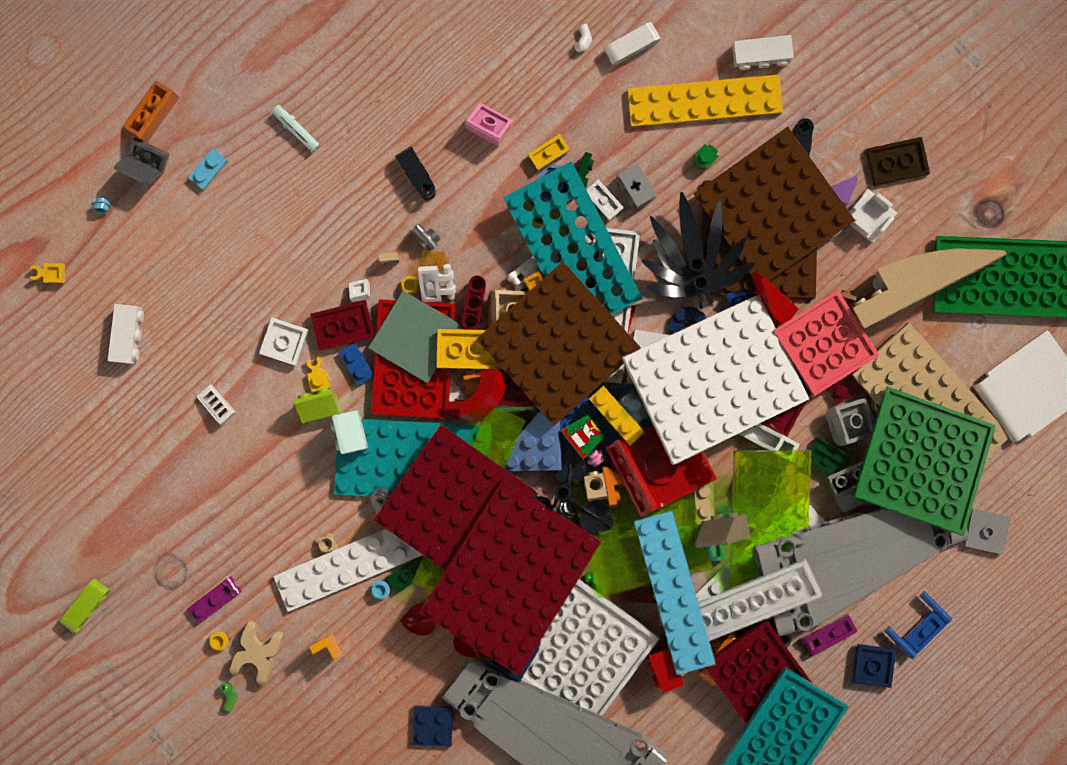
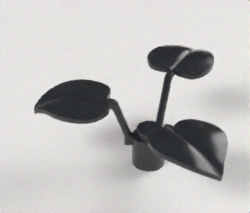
M570 448L561 456V470H555L557 480L567 483L556 489V498H554L553 505L551 506V501L547 497L537 496L534 498L552 510L556 507L558 501L562 503L573 502L585 511L580 517V523L584 530L593 534L609 531L613 528V517L604 503L592 501L585 508L573 498V492L568 486L571 482L578 483L584 479V476L587 474V466L575 449Z

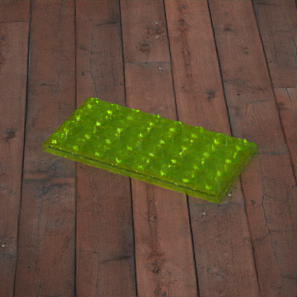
M810 450L733 451L732 512H737L738 515L746 514L750 538L731 543L729 589L760 577L753 550L754 546L773 541L779 536H790L792 532L809 526ZM787 542L782 544V551L787 548Z

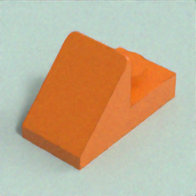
M603 467L602 472L609 508L617 507V502L620 501L619 490L614 488L624 487L625 485L620 475L608 467Z

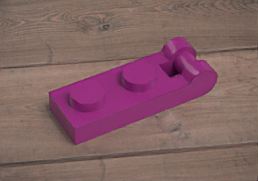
M232 576L225 579L187 608L198 623L204 621L242 592L240 587L234 584ZM225 587H228L231 591L228 595L223 590Z
M846 614L822 628L803 636L800 640L803 645H806L807 653L811 657L858 631L849 614ZM817 638L820 644L814 646L812 641Z

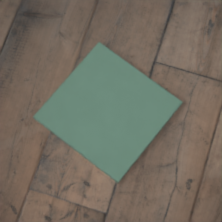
M402 291L369 349L428 383L437 368L438 329L460 330L462 325L407 292Z

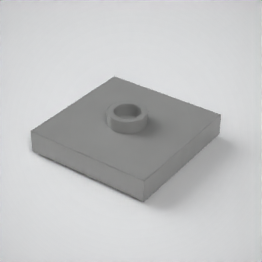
M972 509L967 527L968 540L964 541V546L1003 555L1011 517Z

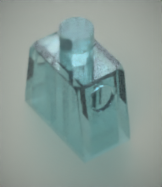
M628 389L617 399V402L640 427L650 420L642 400L633 390Z

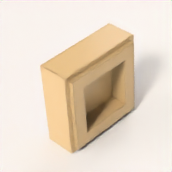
M397 252L383 253L379 255V262L381 264L400 262V256Z

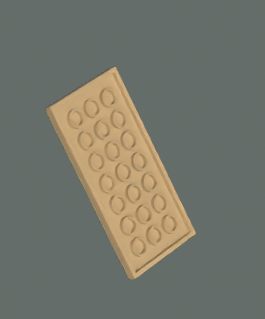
M906 323L877 350L879 356L851 374L879 406L885 387L888 386L996 425L987 458L1009 438L999 422L910 323Z

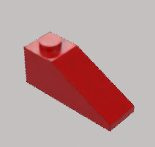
M753 272L752 278L757 294L760 295L775 326L778 324L782 325L792 319L799 308L767 278Z

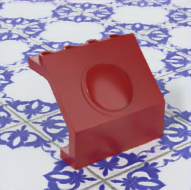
M654 425L643 429L644 434L630 446L623 438L606 446L640 517L717 480L703 451L672 465Z

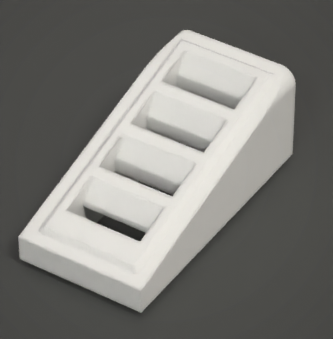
M212 384L197 396L220 425L226 423L237 413ZM212 391L214 394L205 400L204 397ZM217 397L218 400L210 406L209 403ZM222 403L223 405L217 411H215L214 408L218 404ZM226 408L228 411L220 417L218 414Z

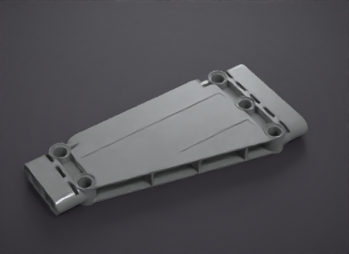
M877 506L792 532L790 536H779L773 541L754 546L753 550L760 577L806 559L822 593L820 598L771 616L772 627L779 637L800 630L808 631L938 552L946 549L949 545L968 540V531L966 528L965 535L960 536ZM940 536V541L936 544L935 540ZM787 542V548L782 551V544ZM806 617L805 622L799 624L800 619Z
M472 657L442 696V699L458 710L464 719L471 720L473 726L522 765H664L669 755L650 742L645 734L523 680L518 682L500 670L492 668L481 658ZM491 675L495 676L498 681L493 683L488 677ZM470 705L475 711L469 712L465 706ZM643 742L645 746L638 748L635 743Z

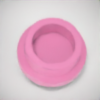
M602 449L591 451L588 455L587 463L589 465L592 464L594 467L598 466L605 459L604 451Z

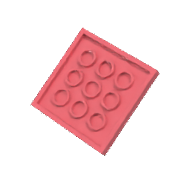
M838 290L773 330L813 396H816L879 356Z

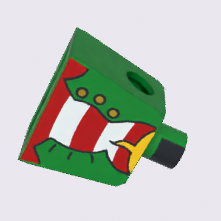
M602 414L593 421L587 415L560 431L582 459H585L604 438L600 429L607 425L608 421Z

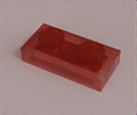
M619 581V602L657 604L651 583Z

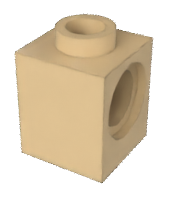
M598 471L588 473V476H584L588 502L608 499L603 473L599 474ZM593 482H599L601 487L598 490H592L590 485Z

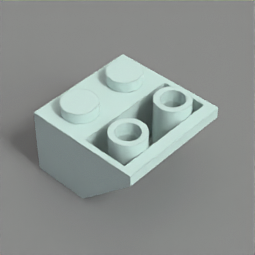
M359 411L332 416L333 420L330 421L332 431L336 432L337 439H335L337 451H341V454H348L368 449Z

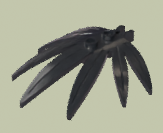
M680 192V229L688 264H686L678 247L663 227L652 216H650V221L664 252L684 276L681 277L662 265L642 259V263L655 275L667 282L678 285H648L646 290L669 298H687L697 295L699 309H703L702 294H705L706 300L709 302L710 307L714 305L710 292L719 291L737 283L751 271L755 263L751 262L742 265L723 276L739 258L747 241V237L744 236L725 255L717 269H714L722 237L721 201H718L711 221L707 242L706 260H704L701 237L695 217L684 193Z

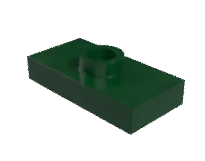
M417 557L386 578L395 593H398L428 574L429 571L420 557Z

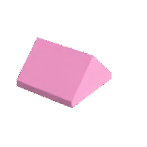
M479 103L466 119L465 127L489 142L500 146L513 120Z

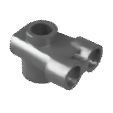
M420 223L410 230L420 240L418 244L424 251L427 249L432 251L438 246L437 242L441 240L433 229L430 228L426 232Z

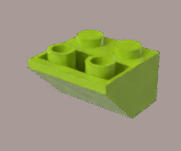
M328 388L317 390L316 395L309 393L299 395L297 400H293L303 424L342 414L337 393Z

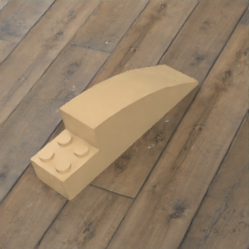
M950 249L919 254L895 261L876 270L875 275L883 289L873 293L871 299L867 301L863 298L854 303L852 313L863 330H866L1005 256L1006 252L1003 250Z

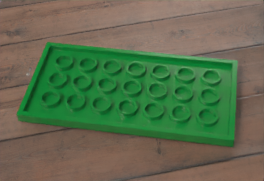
M957 236L935 237V251L950 249L1003 250L1006 252V255L934 293L933 313L1067 318V241Z

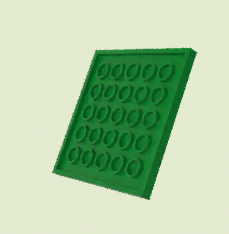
M885 387L853 497L964 536L996 425L897 389Z

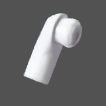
M584 24L578 27L581 38L579 42L575 43V50L577 52L586 51L592 42L588 25Z

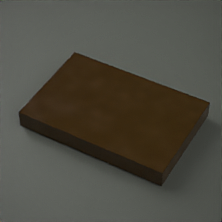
M922 137L865 149L873 187L930 174Z

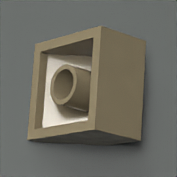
M737 512L727 513L726 517H722V514L710 516L711 520L703 521L695 546L700 548L724 545L750 538L746 514L738 515Z

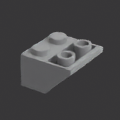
M863 461L827 476L831 494L840 512L848 511L866 503L853 497Z

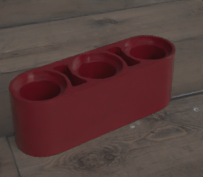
M479 275L473 276L468 284L462 316V325L466 330H477L480 325L486 293V282ZM476 280L483 282V287L479 290L472 287L473 282ZM472 299H477L480 302L479 306L475 309L469 307V302ZM472 317L476 320V324L474 327L469 328L465 322L468 318Z

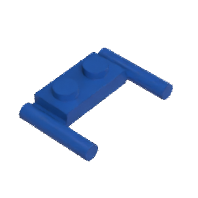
M926 591L922 592L920 597L933 611H930L904 639L890 626L884 630L911 659H914L952 621V618Z

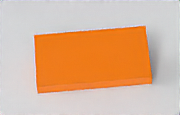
M155 80L123 127L148 143L180 97L173 90Z

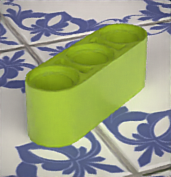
M94 578L84 588L59 622L76 634L105 599L110 590Z

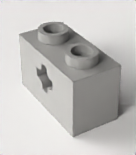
M638 162L617 175L618 180H616V183L621 191L625 190L627 193L626 199L631 207L634 206L638 209L657 197L656 192ZM632 183H634V185H639L638 191L636 189H631Z

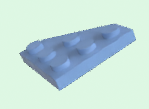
M539 412L505 450L504 468L507 471L561 470L560 421L553 426L545 415Z

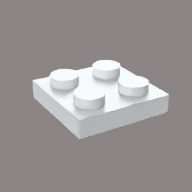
M271 317L259 354L297 366L309 330Z

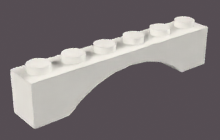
M760 423L755 427H750L738 433L740 436L786 461L792 460L800 445Z

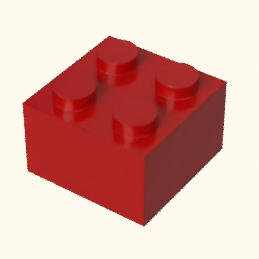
M669 644L654 648L648 653V657H645L649 670L654 671L655 675H652V679L657 690L661 689L662 693L685 685L681 674L677 675Z

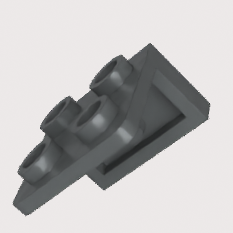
M135 137L132 139L128 156L116 163L114 169L119 171L121 175L135 179L140 184H150L164 174L170 154Z

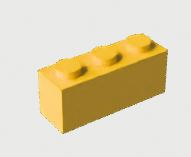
M604 386L589 398L592 404L629 446L644 434L642 428Z

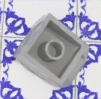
M867 397L827 409L825 417L833 437L832 440L838 446L871 437L876 420Z

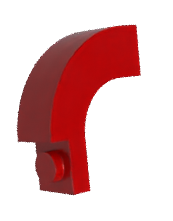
M498 369L481 371L476 392L467 400L445 403L444 410L449 412L452 417L463 418L468 422L484 418L496 408L502 399L508 376Z

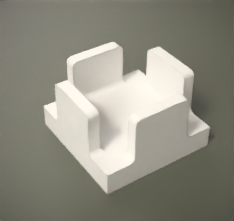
M867 189L849 210L855 219L849 225L873 243L894 220L897 212L891 208L893 204L880 193L875 195Z

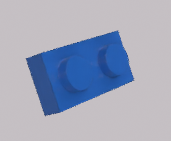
M356 343L339 352L358 386L374 377L372 370Z

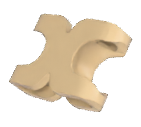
M249 621L240 640L241 645L245 649L235 654L229 671L231 674L237 675L246 663H252L258 669L257 683L264 686L274 666L273 661L269 657L279 652L285 635L283 632L277 631L269 643H262L256 636L257 623Z

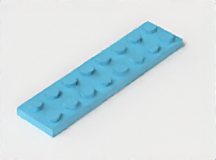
M672 511L634 521L677 675L714 665L715 660Z

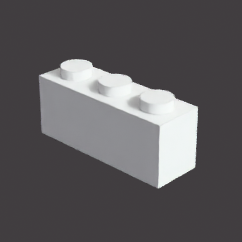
M791 35L734 41L732 44L734 68H740V70L751 69V66L767 68L770 64L785 66L794 58Z
M114 304L108 361L135 364L136 360L138 361L139 349L137 347L138 341L140 342L142 337L140 322L142 323L144 319V312L141 307Z

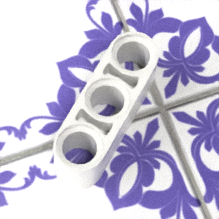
M649 22L608 44L604 51L612 65L615 66L656 44L661 38L652 22Z

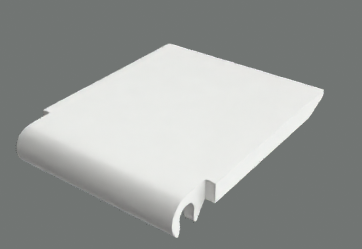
M1047 330L986 372L985 375L987 377L982 379L980 383L973 385V388L992 415L1004 428L1011 442L1015 443L1026 435L1029 437L1033 436L1067 411V356Z

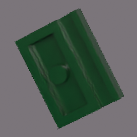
M817 436L804 460L826 474L832 475L845 469L852 455L822 437Z

